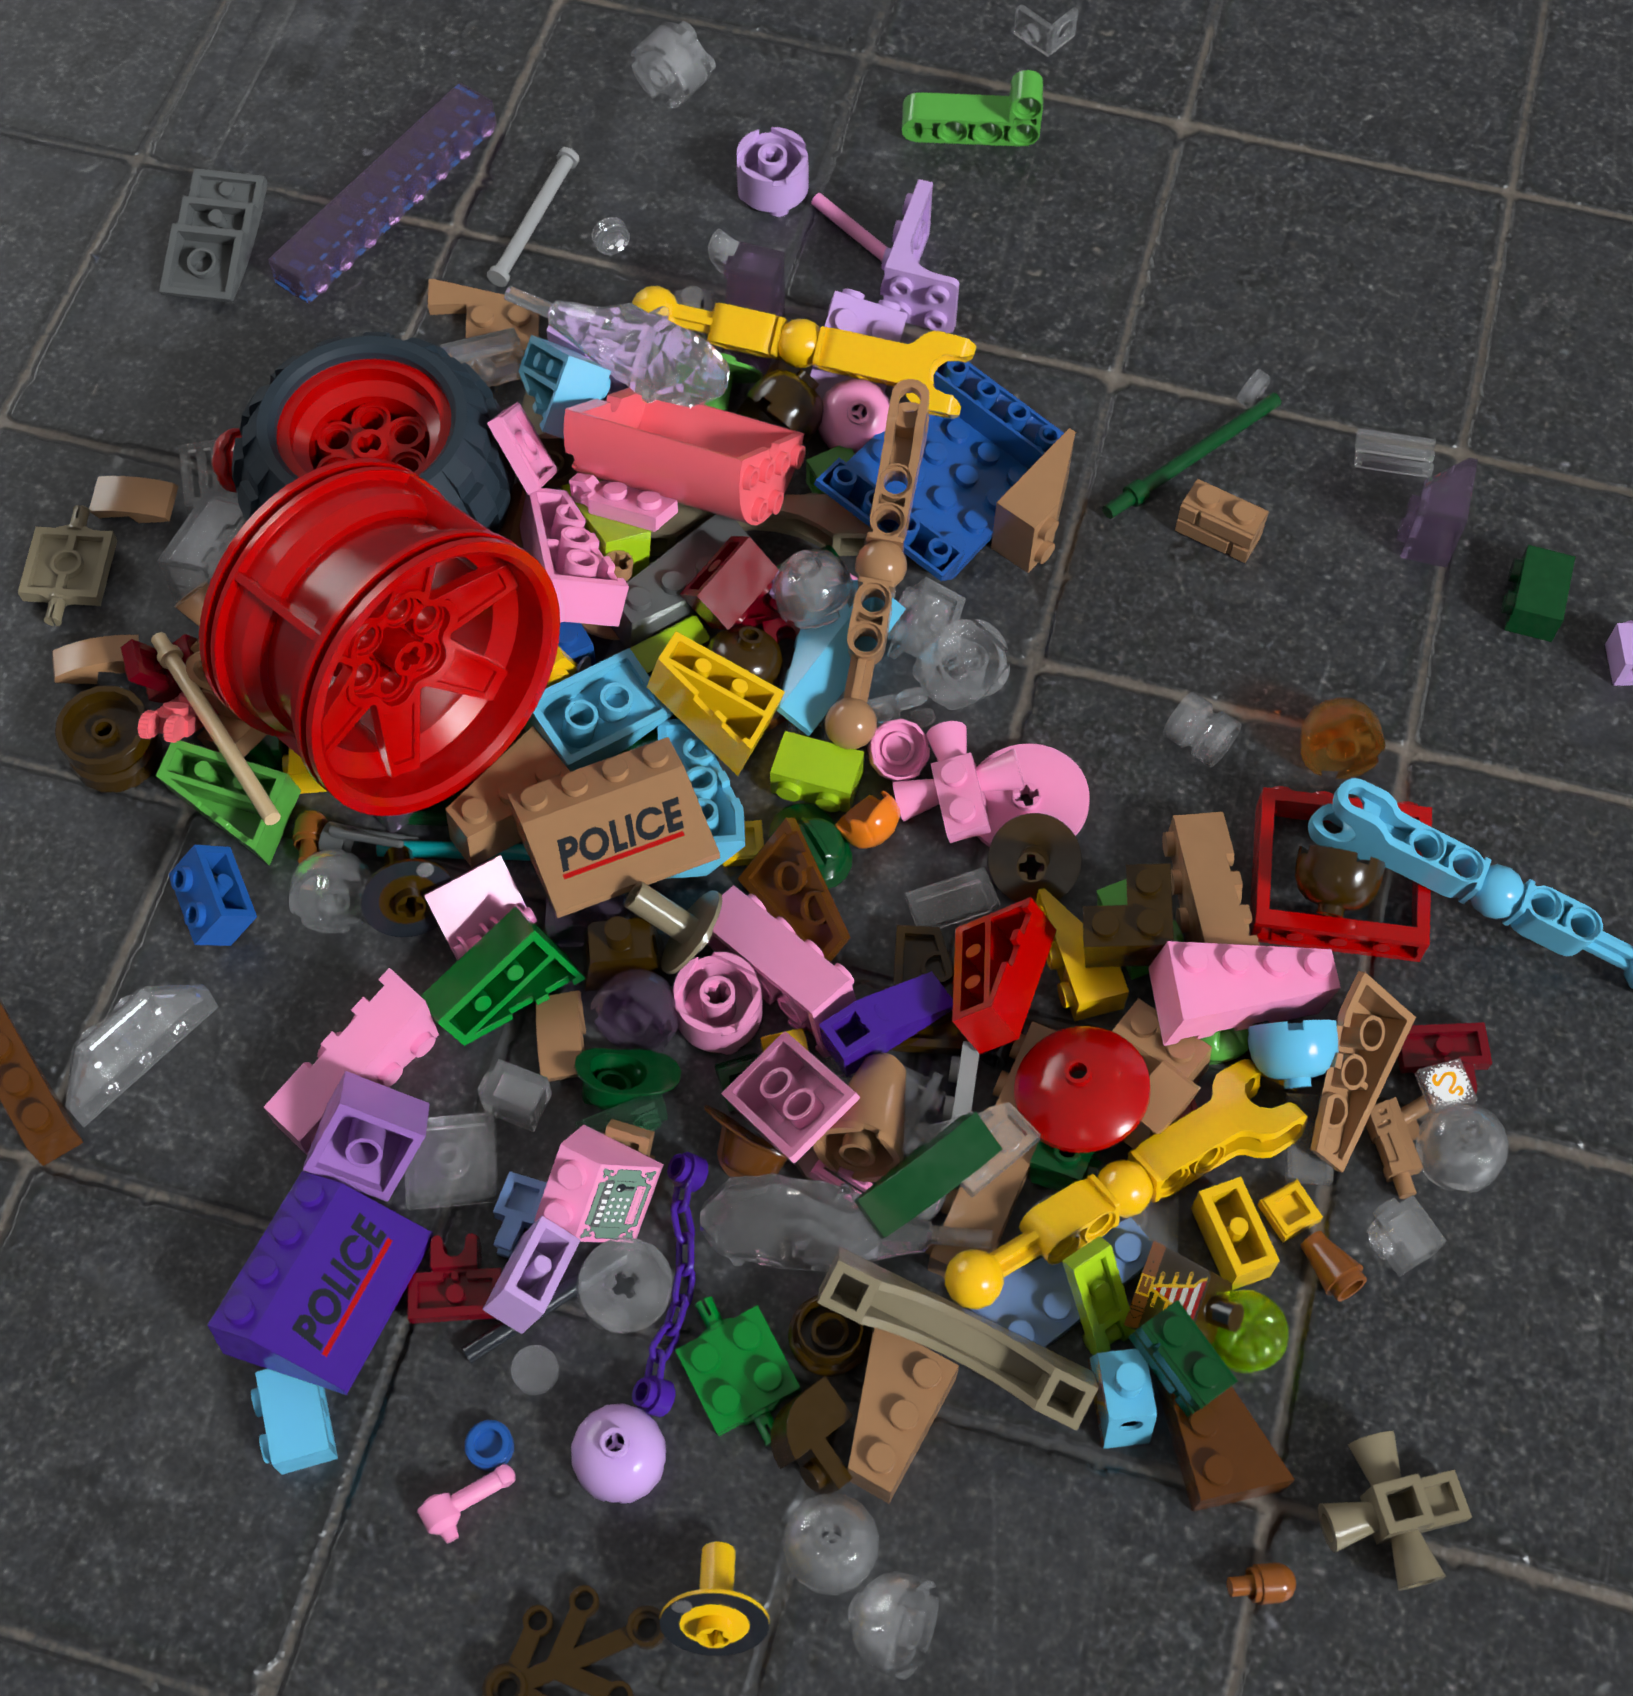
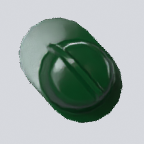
M795 804L784 808L776 814L770 824L769 838L785 818L795 817L828 889L836 887L846 879L852 868V852L848 842L842 837L841 832L835 826V822L823 809L811 804Z
M591 1048L582 1051L576 1057L574 1064L577 1076L583 1081V1102L611 1113L629 1111L644 1096L663 1094L673 1089L680 1082L681 1069L675 1060L666 1054L652 1050Z

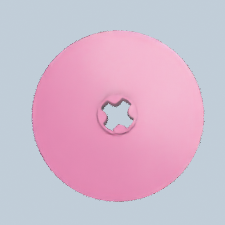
M1018 744L996 751L978 765L980 766L1014 748L1025 789L984 792L988 807L986 813L991 832L977 837L988 847H990L997 831L1006 822L1022 814L1043 813L1051 815L1065 823L1075 836L1083 827L1089 811V788L1079 766L1066 754L1044 745ZM1029 794V797L1033 799V804L1025 806V803L1021 801V796Z

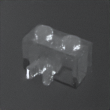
M514 327L440 345L450 357H455L461 364L466 362L488 387L493 386L495 392L500 394L503 405L510 403L507 391L502 384L521 379L518 370L524 356L521 341Z

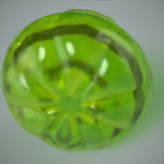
M1253 1290L1232 1291L1229 1300L1243 1306V1322L1235 1332L1219 1327L1215 1340L1211 1345L1227 1367L1236 1373L1250 1374L1274 1365L1283 1356L1288 1346L1289 1327L1285 1315L1277 1303L1260 1292Z

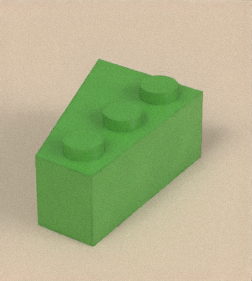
M184 741L171 742L156 776L172 793L270 866L301 789L287 773L247 761L281 815L280 820L276 824L266 825L221 753Z

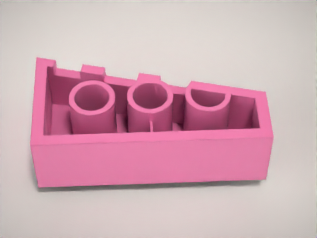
M733 885L722 895L721 911L707 945L715 952L732 953L746 960L756 972L761 986L762 998L769 1005L777 1000L780 1008L789 1018L788 1023L794 1029L803 1028L804 1031L808 1030L816 1039L817 1045L815 1050L827 1060L831 1055L822 1043L819 1024L856 1001L852 986L854 984L852 975L843 965L839 963L833 965L826 960L824 954L814 942L809 939L804 942L796 936L793 928L784 918L778 916L775 919L770 915L763 903L754 894L750 893L747 896Z
M1167 941L1148 968L1163 1046L1177 1044L1180 1039L1193 1036L1196 1039L1210 1037L1215 1032L1231 1028H1234L1235 1031L1248 1029L1253 1024L1264 1021L1274 1023L1319 1014L1341 988L1332 949Z
M390 968L378 979L384 986L372 1000L369 1001L362 997L351 1009L355 1015L345 1030L337 1033L332 1031L323 1040L317 1053L318 1060L313 1065L309 1062L303 1063L264 1106L272 1122L306 1155H308L326 1106L345 1071L390 1087L400 1078L403 1068L415 1057L424 1056L433 1047L435 1038L439 1036L426 1001Z

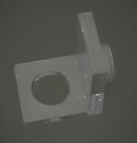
M1020 4L1016 8L1013 33L1026 44L1049 57L1075 36L1078 9L1073 7L1051 24ZM1068 23L1066 31L1059 37L1061 29Z

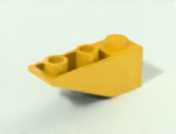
M1045 888L1039 889L1036 904L1057 929L1046 961L1051 970H1057L1061 983H1058L1057 988L1062 1006L1064 1008L1070 1007L1074 1021L1124 1009L1129 990L1121 968H1085L1083 923Z

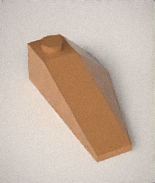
M1358 971L1336 1018L1339 1053H1335L1330 1068L1324 1074L1310 1147L1312 1152L1339 1172H1344L1416 1018L1366 972Z

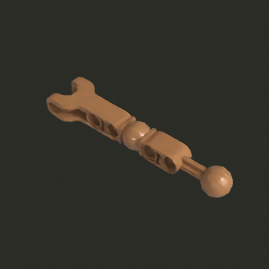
M915 379L902 380L892 390L870 514V532H867V544L862 547L855 560L858 589L854 597L847 634L848 653L851 658L843 699L837 701L828 710L825 717V731L829 739L836 746L844 749H858L865 746L874 737L877 730V717L873 708L867 704L874 666L882 659L885 652L892 616V598H895L896 593L895 586L903 580L907 571V559L903 552L904 541L907 536L929 427V390L925 384ZM907 393H914L921 400L919 404L914 402L899 404V401ZM892 481H900L906 485V489L899 494L890 493L885 487ZM891 519L899 524V528L892 533H885L878 528V525L884 520ZM871 597L880 598L885 603L884 607L877 612L867 611L862 605L866 599ZM869 636L877 641V646L869 652H863L855 647V643L859 638Z

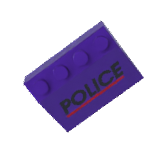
M302 1171L213 1315L208 1327L222 1353L347 1395L428 1250L434 1235L431 1231L341 1182Z

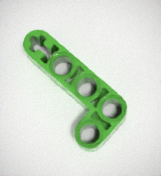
M1023 70L1016 73L1011 80L1010 96L912 93L903 102L902 134L906 139L913 142L1000 146L1032 145L1040 136L1043 112V78L1039 73L1032 70Z

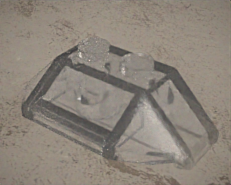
M203 984L143 986L132 995L123 997L115 1005L113 1012L98 1025H93L83 1032L79 1042L71 1049L65 1104L67 1110L83 1128L219 1007L210 991Z

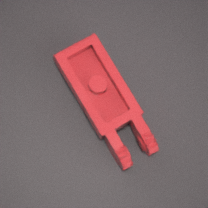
M181 692L177 697L164 703L157 710H147L142 713L137 729L140 738L151 739V737L161 733L164 734L163 737L166 742L175 743L184 737H189L204 725L183 692Z

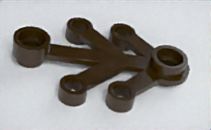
M588 1585L578 1586L570 1594V1609L548 1659L528 1668L539 1639L547 1636L554 1626V1618L549 1609L543 1605H534L527 1609L523 1616L524 1628L509 1662L495 1666L486 1675L482 1687L483 1696H500V1686L507 1680H513L517 1684V1692L514 1696H547L535 1689L554 1680L589 1696H610L611 1692L616 1688H624L628 1692V1696H634V1692L628 1683L621 1680L611 1682L582 1668L635 1645L641 1649H653L659 1646L665 1639L660 1629L661 1611L650 1605L640 1606L628 1617L627 1626L575 1648L587 1618L593 1616L600 1606V1599L594 1588ZM582 1593H589L593 1596L592 1606L584 1611L577 1609V1597ZM536 1613H544L547 1616V1624L541 1630L530 1628V1619ZM645 1620H652L657 1625L656 1633L650 1638H644L638 1632L640 1624Z

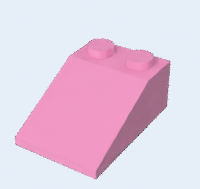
M786 1031L721 1093L765 1140L794 1164L860 1099L853 1089Z

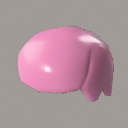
M902 718L883 722L877 727L874 737L868 742L867 746L870 765L879 776L894 782L908 781L919 776L930 758L929 742L924 731L917 723Z

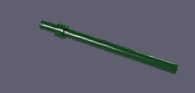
M1274 392L1143 480L1136 479L1125 486L1122 494L1102 507L1104 515L1108 519H1112L1130 506L1137 507L1149 499L1152 491L1279 407L1282 403L1279 395Z

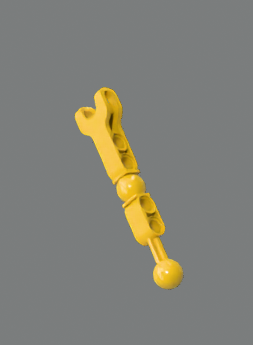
M661 286L644 288L636 293L631 303V316L634 324L640 331L649 335L663 334L672 327H678L708 334L706 342L714 346L780 361L783 359L786 364L795 368H806L814 365L820 370L892 387L902 380H918L925 384L929 390V415L950 419L959 417L961 405L954 396L935 389L934 374L938 367L947 361H970L974 357L976 345L967 338L935 330L920 336L915 342L906 344L825 326L820 328L815 322L808 319H794L788 322L785 317L724 303H715L714 311H708L678 304L675 296L668 289ZM914 393L906 394L910 402L920 403L921 400L918 395Z
M1241 1060L1216 1075L1212 1085V1098L1210 1101L1171 1124L1160 1134H1155L1146 1139L1136 1149L1129 1151L1128 1160L1120 1159L1106 1164L1097 1177L1091 1174L1087 1179L1079 1180L1029 1210L1020 1222L1021 1235L991 1253L977 1249H969L957 1253L949 1262L944 1274L946 1289L951 1299L964 1308L978 1310L987 1307L999 1297L1004 1285V1277L1040 1255L1051 1265L1062 1262V1260L1098 1236L1103 1237L1112 1228L1117 1227L1120 1217L1128 1218L1140 1214L1148 1206L1150 1200L1156 1203L1160 1198L1174 1194L1237 1155H1247L1254 1158H1271L1294 1144L1303 1135L1308 1122V1116L1296 1104L1291 1102L1274 1108H1264L1249 1101L1258 1093L1261 1072L1251 1060Z

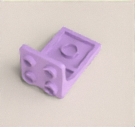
M919 179L914 193H907L903 206V215H905L903 221H896L892 235L893 247L885 249L881 269L885 270L880 294L884 295L883 300L900 305V311L908 313L905 323L929 328L933 331L952 333L956 325L959 281L953 277L933 273L919 264L930 234L933 182Z
M843 289L842 292L835 290L829 304L825 327L900 343L908 313L900 311V305L886 300H879L878 304L864 300V294L852 289ZM814 365L810 376L819 383L815 391L821 399L835 384L849 379H857L820 370ZM872 382L875 385L879 386L885 393L887 385Z

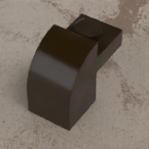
M825 1376L784 1405L777 1414L771 1430V1448L779 1468L782 1469L796 1460L801 1467L800 1474L803 1481L811 1490L818 1492L822 1498L841 1489L853 1479L825 1438L853 1415Z

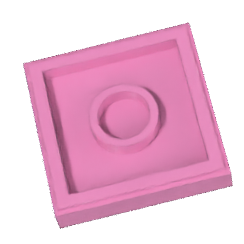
M517 402L507 407L487 423L528 495L542 488L557 473V467L520 403Z

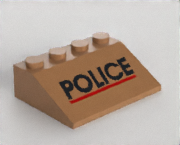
M669 737L507 794L515 827L557 918L630 892L640 881L649 885L720 858V852L685 767Z

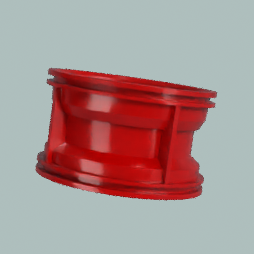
M356 458L334 462L302 475L270 497L241 527L227 547L211 578L200 617L199 650L202 667L210 687L218 699L250 727L281 740L302 758L305 767L314 780L343 805L368 815L395 816L430 807L459 792L484 773L516 739L537 707L550 678L559 644L560 608L557 593L550 576L539 561L511 540L493 533L446 500L435 487L411 470L383 459Z

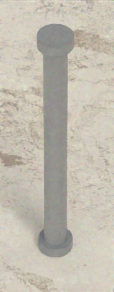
M568 147L560 149L557 154L558 162L497 265L491 266L487 272V278L494 285L499 287L507 285L510 280L509 272L567 173L578 164L579 156L573 149Z

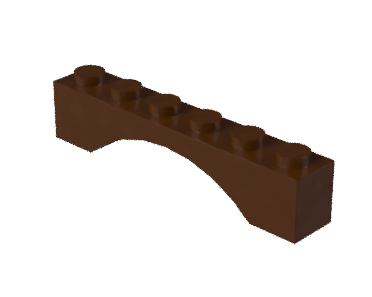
M0 999V1101L26 1148L45 1166L84 1142L64 1106L27 1048Z

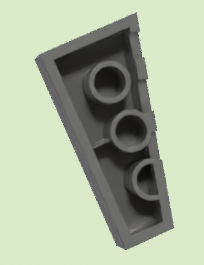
M715 514L627 582L629 589L619 627L610 626L627 649L692 615H697L699 620H702L680 593L731 536H748L736 520Z

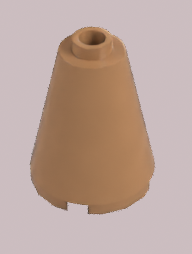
M878 1053L864 1059L848 1083V1086L859 1095L860 1099L813 1145L818 1159L829 1169L838 1173L840 1167L853 1171L852 1179L861 1182H877L904 1159L906 1069L895 1056L888 1053Z

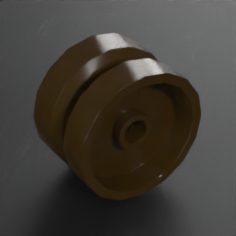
M97 686L82 691L65 704L57 717L55 736L60 750L69 761L76 776L87 787L100 792H122L137 787L153 774L161 759L162 743L159 734L151 737V739L140 738L137 729L139 719L142 713L147 710L143 702L129 690L118 686Z

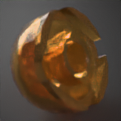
M1344 697L1325 700L1313 707L1302 722L1299 741L1301 756L1304 764L1317 775L1322 776V771H1339L1335 779L1360 776L1376 766L1379 762L1378 755L1382 752V749L1383 751L1385 750L1384 733L1377 714L1359 700Z

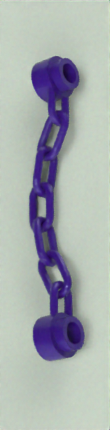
M690 1152L679 1153L673 1156L667 1168L668 1177L674 1184L670 1214L674 1234L677 1239L676 1271L672 1289L673 1300L670 1303L664 1324L660 1327L649 1346L645 1377L637 1381L632 1392L634 1404L646 1414L655 1417L665 1416L672 1408L675 1400L674 1384L670 1380L663 1378L665 1364L680 1339L679 1330L683 1324L687 1307L692 1302L696 1279L693 1269L695 1229L689 1203L691 1192L699 1190L707 1179L708 1163L706 1159ZM680 1188L685 1190L683 1200H679ZM684 1212L688 1231L681 1233L678 1214ZM683 1245H688L687 1263H682ZM689 1275L686 1295L679 1294L681 1276L686 1277ZM677 1306L680 1308L677 1316L676 1323L673 1324L672 1319ZM664 1334L668 1337L673 1336L665 1352L660 1348L656 1349ZM654 1362L658 1364L657 1376L652 1375Z

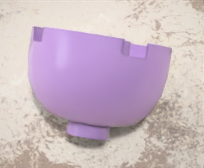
M627 1404L605 1405L590 1413L578 1426L571 1445L572 1467L581 1487L595 1499L604 1502L606 1500L612 1503L620 1502L621 1504L632 1503L647 1495L660 1481L666 1461L665 1439L656 1421L643 1410Z

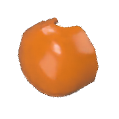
M886 791L881 792L884 797L882 800L875 798L873 795L865 797L835 824L842 837L854 847L864 849L878 846L894 833L901 815L900 808L896 800Z

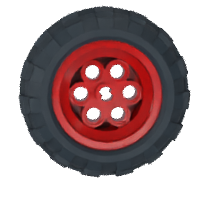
M364 332L359 337L340 339V336L316 343L315 349L302 356L293 355L276 368L275 372L270 375V384L259 387L242 414L240 424L242 438H235L232 458V479L236 487L238 504L243 517L247 522L270 497L283 487L319 467L348 459L374 458L394 462L411 470L435 487L450 503L493 533L498 534L507 516L511 500L510 494L512 493L516 477L515 471L487 424L501 413L503 409L493 398L491 389L466 362L461 364L455 357H450L445 349L415 337L401 340L397 339L395 335H390L389 332Z

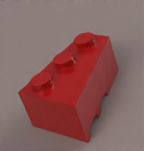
M1032 897L955 929L952 1022L979 1054L1019 1039L1057 929Z

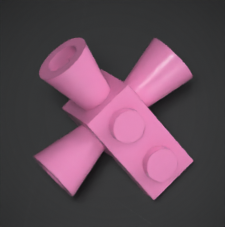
M958 721L939 723L930 728L926 733L928 742L938 760L937 762L930 763L934 779L893 782L894 795L900 808L901 818L905 822L940 804L946 835L950 843L990 833L991 830L986 813L988 807L984 792L1025 789L1015 749L1013 748L976 767L971 752L967 753L966 725Z

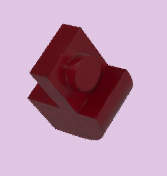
M188 634L182 635L172 643V645H177L184 655L182 660L185 665L189 656L194 654L190 647L198 640V638ZM130 639L120 647L128 681L146 687L149 701L166 703L182 692L170 671L160 665L157 660L158 652L155 647Z

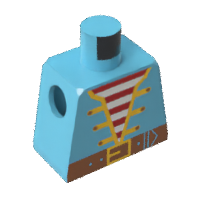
M1137 1349L1102 1352L1088 1358L1089 1370L1094 1372L1099 1388L1094 1396L1102 1449L1149 1444L1157 1413L1148 1363ZM1136 1421V1425L1121 1426L1126 1422Z

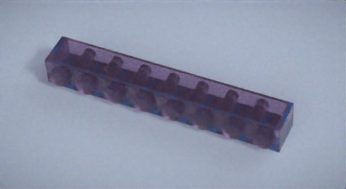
M458 83L268 259L276 284L307 304H310L319 294L324 293L339 275L348 270L357 258L368 248L374 246L377 240L391 226L396 225L410 208L419 203L428 191L439 181L444 180L448 173L462 159L467 158L481 141L493 133L497 127L493 101L466 85Z

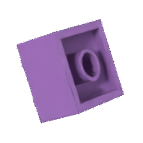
M345 1071L326 1106L303 1170L341 1182L352 1189L388 1202L426 1137L430 1103Z

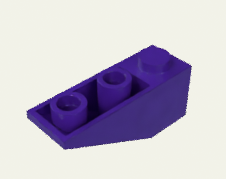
M931 971L856 1000L821 1022L819 1027L822 1043L844 1075L849 1077L858 1070L866 1057L888 1052L952 1011L953 999Z

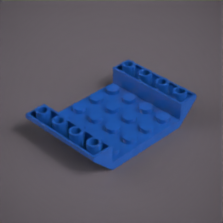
M947 361L939 366L934 374L935 389L954 396L960 403L961 410L959 417L955 419L929 415L927 439L903 551L904 554L940 581L953 580L992 539L996 503L1064 434V432L970 362ZM885 431L875 434L847 462L839 457L814 483L816 487L869 527ZM892 481L886 485L885 489L890 493L899 494L906 489V485L900 481ZM888 519L882 521L878 528L882 532L892 533L899 528V524L894 520Z

